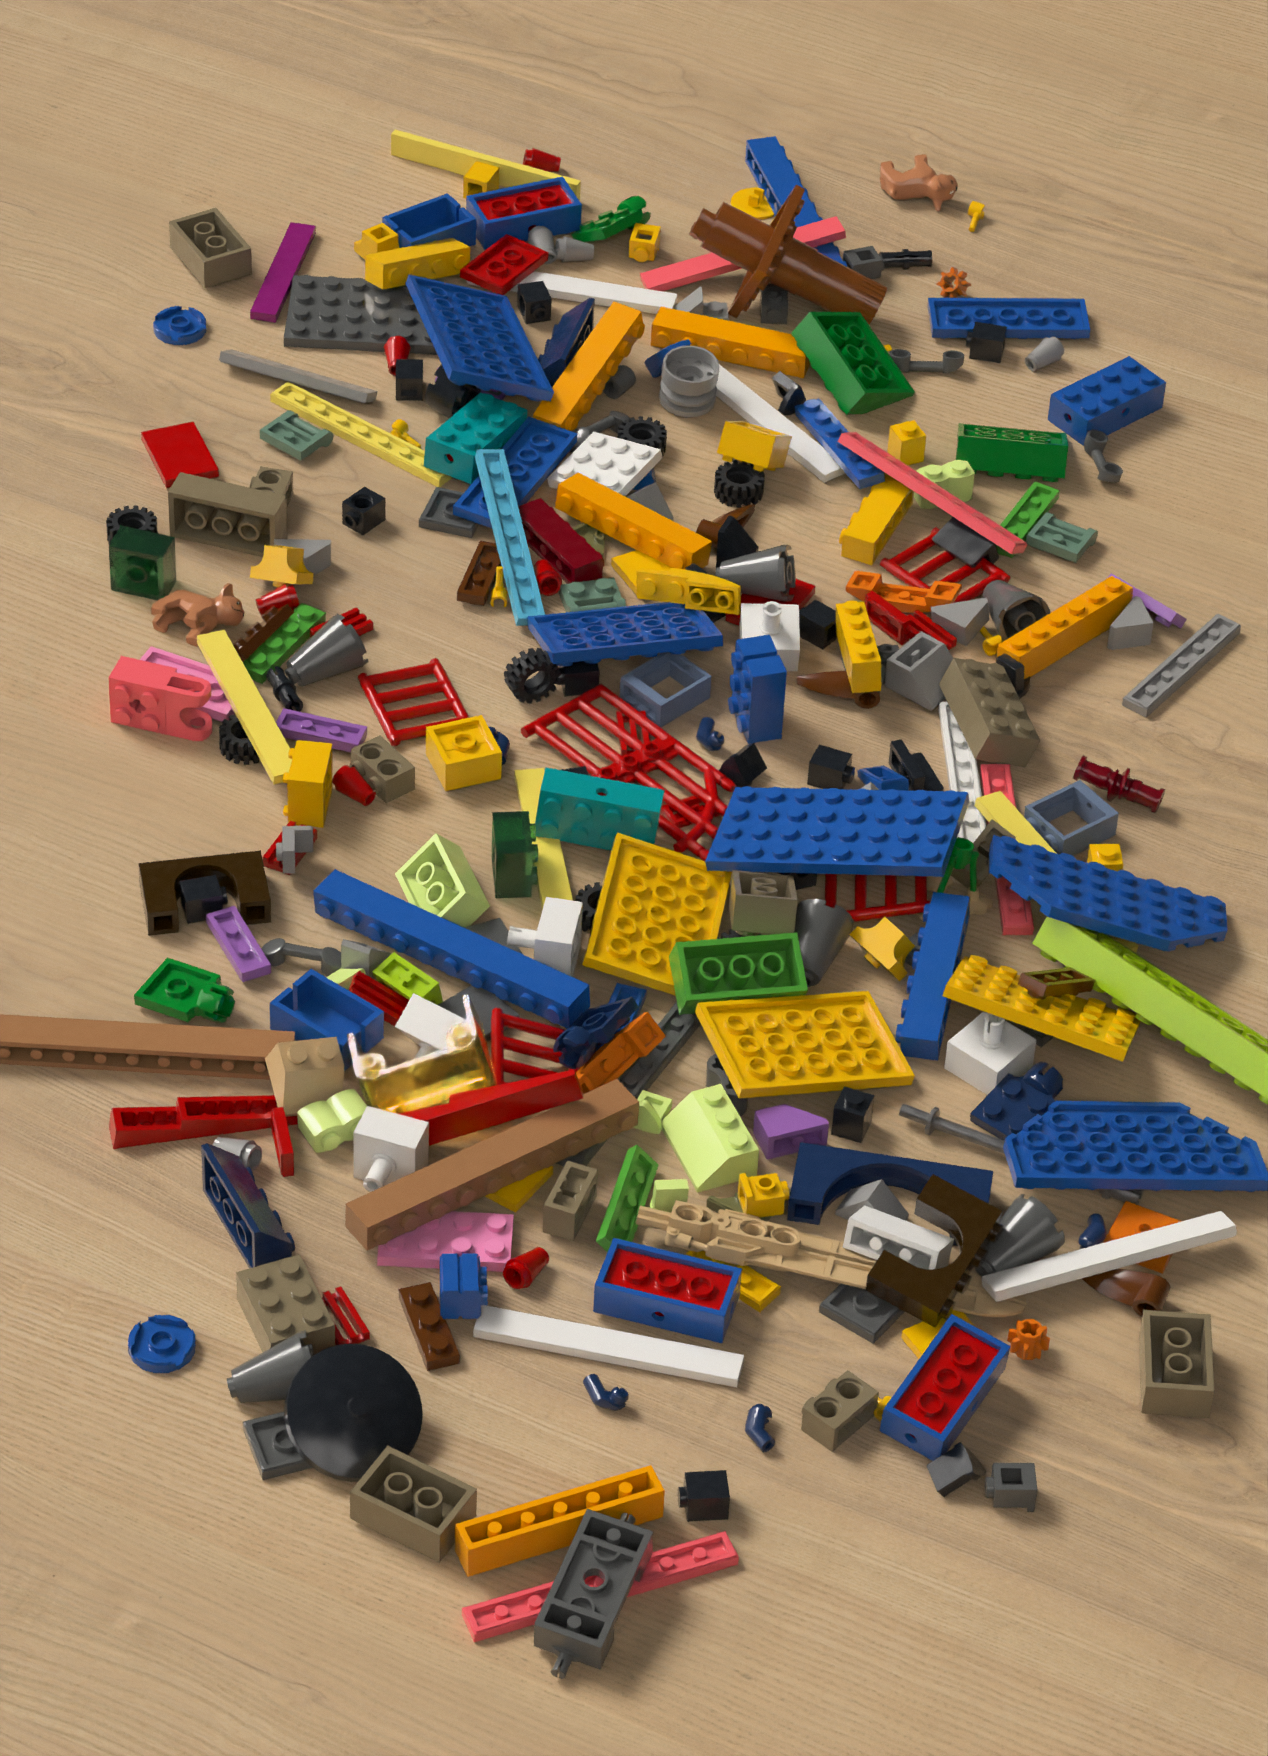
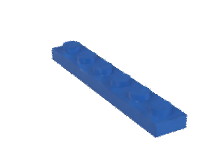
M819 398L810 399L803 404L795 406V414L859 489L885 482L882 470L837 442L841 433L848 431Z

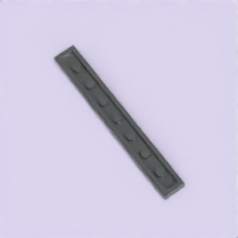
M676 1002L658 1024L666 1037L646 1057H639L618 1078L636 1099L642 1090L647 1091L701 1025L696 1013L679 1015ZM608 1139L582 1150L574 1156L567 1157L556 1164L564 1167L567 1161L587 1166Z

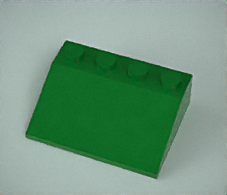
M810 311L792 331L791 334L797 341L798 348L805 353L811 367L818 372L824 381L826 389L833 394L839 408L846 415L865 414L915 394L911 385L860 312Z
M958 423L956 460L968 461L975 474L979 470L988 471L987 475L1003 477L1004 473L1015 474V478L1031 479V475L1042 476V480L1048 482H1058L1059 478L1065 479L1068 454L1066 433Z

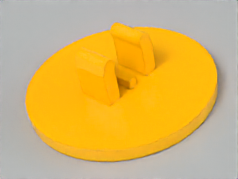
M757 187L742 189L731 198V206L759 220L774 216L765 197L764 189Z

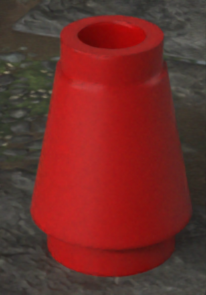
M535 148L525 150L523 165L548 172H559L561 157H556Z
M402 336L390 337L384 345L389 373L396 376V359H408L411 350L407 339Z
M545 559L537 561L534 565V572L540 594L545 596L555 595L562 585L561 575L553 568L549 561Z
M286 584L261 596V598L255 599L260 616L273 606L279 609L288 604L294 611V608L300 605L294 586H286Z
M344 765L334 774L332 783L335 785L336 791L363 806L370 805L375 799L376 792L373 791L355 767Z
M536 1247L508 1260L503 1270V1277L506 1283L514 1289L528 1288L549 1263L548 1253L543 1248Z

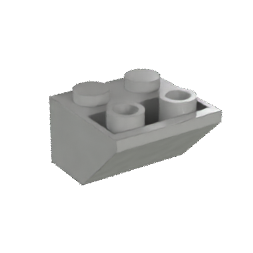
M921 631L887 659L884 686L932 711L939 705V702L946 699L939 683L953 657L944 643Z

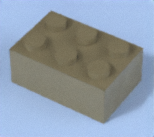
M217 208L169 221L170 248L204 288L213 287L252 274L251 247Z
M732 870L729 897L732 930L737 931L739 935L754 936L755 933H766L768 935L794 933L798 903L794 877L792 875Z
M300 1254L236 1272L237 1300L262 1352L304 1330L309 1335L306 1338H302L304 1344H312L315 1354L335 1346V1324Z
M1143 1310L1139 1332L1141 1413L1209 1418L1214 1396L1211 1314Z
M390 1446L384 1449L350 1491V1519L439 1563L455 1543V1524L476 1517L477 1488Z

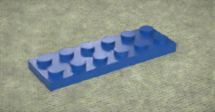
M928 298L927 308L932 338H967L968 331L973 332L975 322L1006 326V338H1090V324L1085 299Z
M528 416L501 448L505 452L518 506L526 504L572 449L577 442V433ZM478 476L453 505V515L492 529L480 476Z

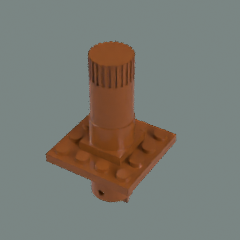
M795 185L770 225L724 201L716 214L703 208L697 221L692 225L689 235L702 242L700 247L747 270L728 311V314L736 319L742 310L747 312L759 291H764L769 282L829 312H860L869 325L887 292V287L793 238L797 229L794 219L800 213L805 203L801 199L805 189L798 185Z

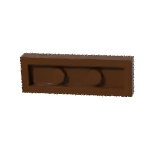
M480 540L458 588L457 601L474 605H485L496 581V567L501 566L496 543Z
M288 604L279 609H276L275 606L271 607L261 616L264 620L263 622L253 624L245 631L247 634L245 639L241 637L233 643L242 662L294 613Z
M1068 967L1021 973L1018 985L1026 988L1030 996L1044 1000L1050 996L1061 998L1062 995L1066 994L1077 996L1078 993L1091 992L1095 979Z
M431 1282L399 1289V1300L426 1370L430 1371L460 1364V1354L446 1319L440 1316V1304Z

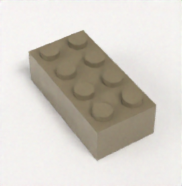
M182 472L179 473L168 491L169 530L171 537L260 557L264 555V545H274V539H287V504L285 495Z
M953 658L939 686L975 760L1026 767L1041 740L1004 667L997 663L989 664L972 659Z

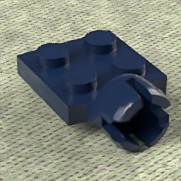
M630 997L585 1010L567 1030L562 1032L554 1043L553 1052L560 1051L563 1053L559 1057V1063L570 1069L584 1066L595 1053L597 1043L598 1045L608 1043L615 1037L614 1033L618 1028L630 1022L629 1017L638 1008L634 998Z
M1046 1062L1034 1064L1025 1075L1020 1077L1008 1073L970 1113V1121L1005 1141V1138L1011 1133H1019L1023 1129V1125L1037 1114L1042 1116L1048 1111L1049 1105L1055 1102L1054 1098L1063 1090V1078L1053 1066L1043 1075L1042 1072L1048 1066Z

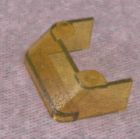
M468 994L462 995L467 1020L453 1025L447 1031V1048L388 1068L382 1055L378 1053L364 1054L353 1032L347 1034L354 1071L367 1106L398 1114L449 1103L450 1094L497 1085L483 1024Z

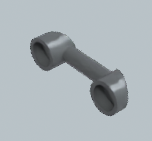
M903 349L892 350L889 354L900 371L951 373L959 369L964 363V354L954 350L944 352L942 361H910L911 353Z
M610 411L609 416L587 427L574 429L572 432L577 433V442L570 452L573 453L593 432L600 433L610 428L612 432L618 433L619 425H622L624 420L629 422L630 417L619 411Z
M1089 430L1084 440V449L1095 462L1099 471L1097 478L1105 482H1119L1123 473L1122 468L1115 463L1106 462L1102 454L1107 444L1108 436L1099 430Z
M276 938L270 940L261 948L273 967L283 964L287 955L320 961L321 971L326 976L341 968V952L332 947L318 949L285 943L284 939Z

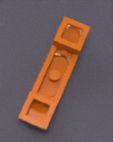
M854 571L845 588L846 592L864 602L865 594L874 591L901 612L914 613V611L919 610L924 613L931 612V607L954 603L962 589V584L934 581L931 588L926 589L887 584L882 582V574Z
M644 1012L621 1029L611 1041L599 1048L592 1058L576 1072L583 1094L618 1079L639 1057H646L666 1037L648 1012Z

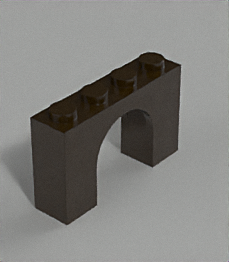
M261 850L139 863V883L148 936L178 933L177 901L180 898V881L216 875L219 886H225L226 892L234 898L237 910L246 925L271 923V899Z
M932 1174L917 1197L914 1214L949 1233L959 1247V1256L946 1267L929 1270L916 1267L883 1250L867 1276L865 1290L936 1328L941 1318L948 1319L956 1304L953 1301L958 1292L963 1294L966 1291L972 1278L969 1275L974 1266L978 1269L981 1267L988 1253L985 1250L990 1241L995 1243L998 1240L1004 1226L1000 1224L1002 1210Z

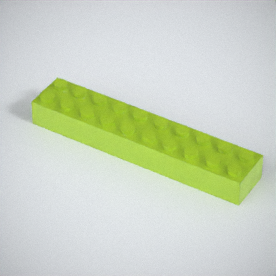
M1046 917L1032 943L1041 949L1040 954L1053 962L1058 960L1065 965L1064 968L1071 967L1095 979L1093 990L1102 994L1104 992L1108 993L1113 997L1111 1001L1123 1009H1132L1137 1013L1135 1017L1147 1025L1155 1024L1161 1028V1035L1174 1042L1179 1040L1186 1045L1185 1051L1195 1057L1201 1058L1203 1056L1210 1061L1209 1066L1222 1074L1229 1073L1235 1077L1233 1082L1248 1091L1253 1089L1260 1094L1258 1098L1268 1105L1267 1038L1108 934Z

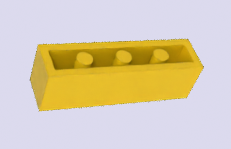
M448 238L368 254L365 259V280L381 289H388L406 285L408 275L437 279L460 274V269L470 262V246L454 238Z
M884 472L885 482L871 487L868 497L863 498L859 511L853 513L848 528L842 529L839 537V544H842L841 556L873 565L913 504L914 491Z
M847 601L836 604V635L852 693L881 691V658L864 601Z

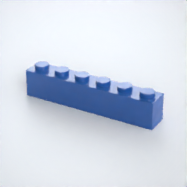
M933 892L931 903L924 906L923 922H926L925 928L920 927L918 946L921 947L920 951H914L912 969L915 970L914 976L909 975L907 994H910L909 1000H903L901 1018H904V1022L897 1025L895 1037L896 1042L901 1045L903 1055L906 1057L939 1060L951 1005V999L942 995L947 982L960 964L970 919V896Z

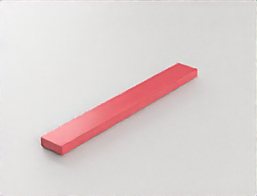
M835 216L797 227L793 238L814 248L846 238V233L839 219ZM711 252L640 273V278L645 289L663 292L742 268Z
M857 432L841 433L837 442L1008 553H1024L1028 545L1024 540Z
M980 764L983 796L1001 791L1016 807L1010 764ZM994 876L1002 934L1033 935L1034 924L1030 900L1026 901L1010 889L1012 883L1002 876V878L997 879Z
M726 1531L652 1552L640 1582L634 1580L627 1597L738 1565L739 1556ZM589 1576L584 1582L590 1587H598L604 1581L598 1576ZM554 1581L463 1607L462 1617L473 1641L478 1642L534 1625Z

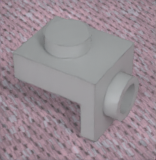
M282 826V843H276L277 861H283V873H295V853L313 852L312 826Z

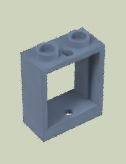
M661 653L625 674L620 679V698L638 711H645L646 717L659 727H663L710 698L711 675L681 654ZM670 676L685 688L666 699L651 687Z
M1081 780L1025 806L1024 812L1025 819L1057 854L1067 853L1072 856L1089 849V844H1099L1115 836L1119 813ZM1074 811L1088 823V825L1064 836L1049 822L1068 812Z

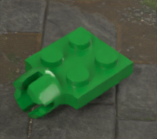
M631 196L618 205L615 213L610 210L598 215L599 220L595 222L591 220L579 225L580 230L572 233V238L582 242L604 240L626 228L629 230L633 229L635 223L646 224L651 217V212H642L647 202L640 196Z
M168 957L134 994L135 1005L185 1022H189L195 1016H202L204 1019L222 1023L227 1021V1017L231 1016L235 1006V1000L232 996L234 991L228 986L222 985L219 974Z

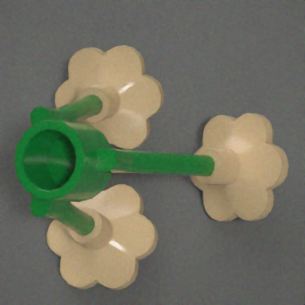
M957 837L944 877L927 876V890L944 893L953 883L950 878L953 868L964 869L970 863V887L967 889V893L961 895L970 896V915H983L987 913V909L993 906V901L986 898L985 894L979 893V888L977 887V859L979 853L973 851L974 844L971 841ZM923 913L915 914L923 920Z

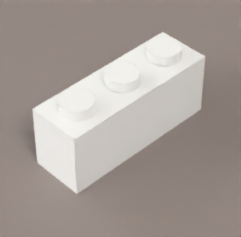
M864 1205L848 1220L843 1248L878 1260L883 1250H886L916 1267L933 1270L948 1266L954 1239Z

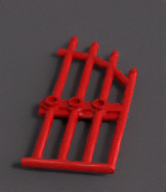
M602 683L521 728L523 737L528 738L536 734L578 767L586 766L590 776L626 783L637 781L642 786L665 790L663 802L695 826L686 834L660 814L658 828L677 841L673 845L675 852L683 853L685 850H689L702 861L706 860L709 850L705 849L697 840L704 833L712 839L715 838L718 828L712 824L715 812L723 817L728 807L718 799L717 784L731 793L737 787L736 784ZM601 697L656 739L644 744L593 706L591 702ZM579 709L616 738L627 744L634 752L623 756L568 715ZM555 722L560 723L612 764L600 769L546 727ZM679 755L704 774L705 789L668 761ZM659 769L706 804L702 816L648 776L647 773Z

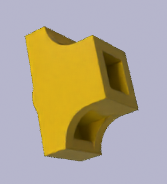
M384 223L363 230L362 239L354 242V251L364 259H366L368 254L399 248L398 234Z
M264 545L263 559L258 565L251 566L250 578L273 581L272 586L280 587L284 584L286 586L290 584H313L314 573L308 571L304 565L303 548Z
M886 917L872 928L864 929L857 926L851 932L850 936L867 952L864 958L876 969L880 965L883 966L899 982L908 974L904 962L906 956L915 945Z

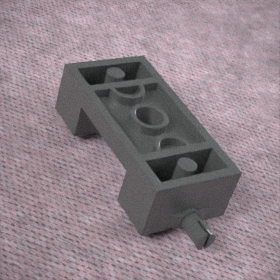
M590 1509L586 1510L535 1621L534 1646L558 1656L551 1674L555 1677L559 1674V1679L566 1677L572 1661L601 1670L614 1641V1625L634 1580L640 1582L651 1558L653 1531L633 1525L636 1519L631 1514L627 1519L628 1513H622L619 1520ZM589 1576H598L604 1582L598 1587H590L584 1581Z

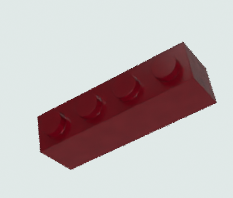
M542 498L518 506L528 547L541 559L549 561L566 584L598 580L603 577L604 559L601 553L588 544L586 539L580 536L567 521H564L553 507L549 506Z

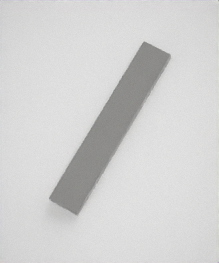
M232 349L221 351L219 361L222 363L361 403H369L376 400L378 391Z
M1216 614L1124 696L1122 706L1145 718L1148 717L1239 635L1241 625L1220 614Z

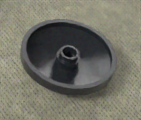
M342 1344L320 1351L307 1360L299 1369L286 1394L284 1417L286 1429L293 1446L311 1467L334 1479L358 1482L387 1446L409 1455L421 1431L423 1411L421 1397L414 1380L396 1359L382 1350L371 1346Z

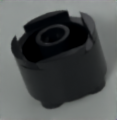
M441 364L434 374L438 377L435 384L429 383L427 387L425 403L433 410L450 418L481 392V389L475 385H457L452 383Z

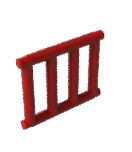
M935 527L932 529L931 535L893 558H883L880 566L910 587L930 589L931 586L920 579L956 557L945 551L910 573L900 567L936 545L933 543L932 538L940 529ZM983 558L976 567L971 568L966 564L940 581L958 583L979 569L990 575L959 594L954 602L957 603L973 600L983 594L985 587L992 581L1002 580L1008 583L1011 577L1002 569Z
M437 658L431 659L428 664L373 675H367L364 672L358 675L360 685L391 746H398L404 740L426 736V727L470 718L446 671ZM432 674L437 679V682L383 693H377L374 687ZM441 692L447 698V700L388 712L383 705ZM452 710L456 716L453 719L396 730L393 722Z
M825 874V905L831 908H835L837 904V874ZM855 874L854 910L846 911L851 915L854 922L923 913L925 904H930V900L927 901V876H915V902L897 904V876L885 875V906L867 908V875Z
M501 1008L492 1009L491 1086L508 1083L504 1082V1072L526 1078L558 1073L504 1059V1049L556 1063L560 1062L559 1057L563 1054L560 1051L555 1053L549 1047L504 1036V1027L554 1040L565 1029L504 1014Z

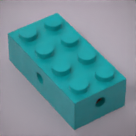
M480 392L426 438L424 467L472 484L479 476L475 460L477 449H501L527 419L528 410L519 407L515 403L505 402L494 398L491 394Z
M546 767L540 789L533 836L560 839L563 842L612 850L613 842L618 832L655 845L665 790Z

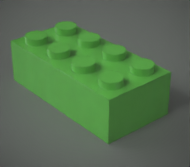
M797 932L676 942L669 955L679 1015L695 1013L697 1003L800 996L806 995L808 991Z

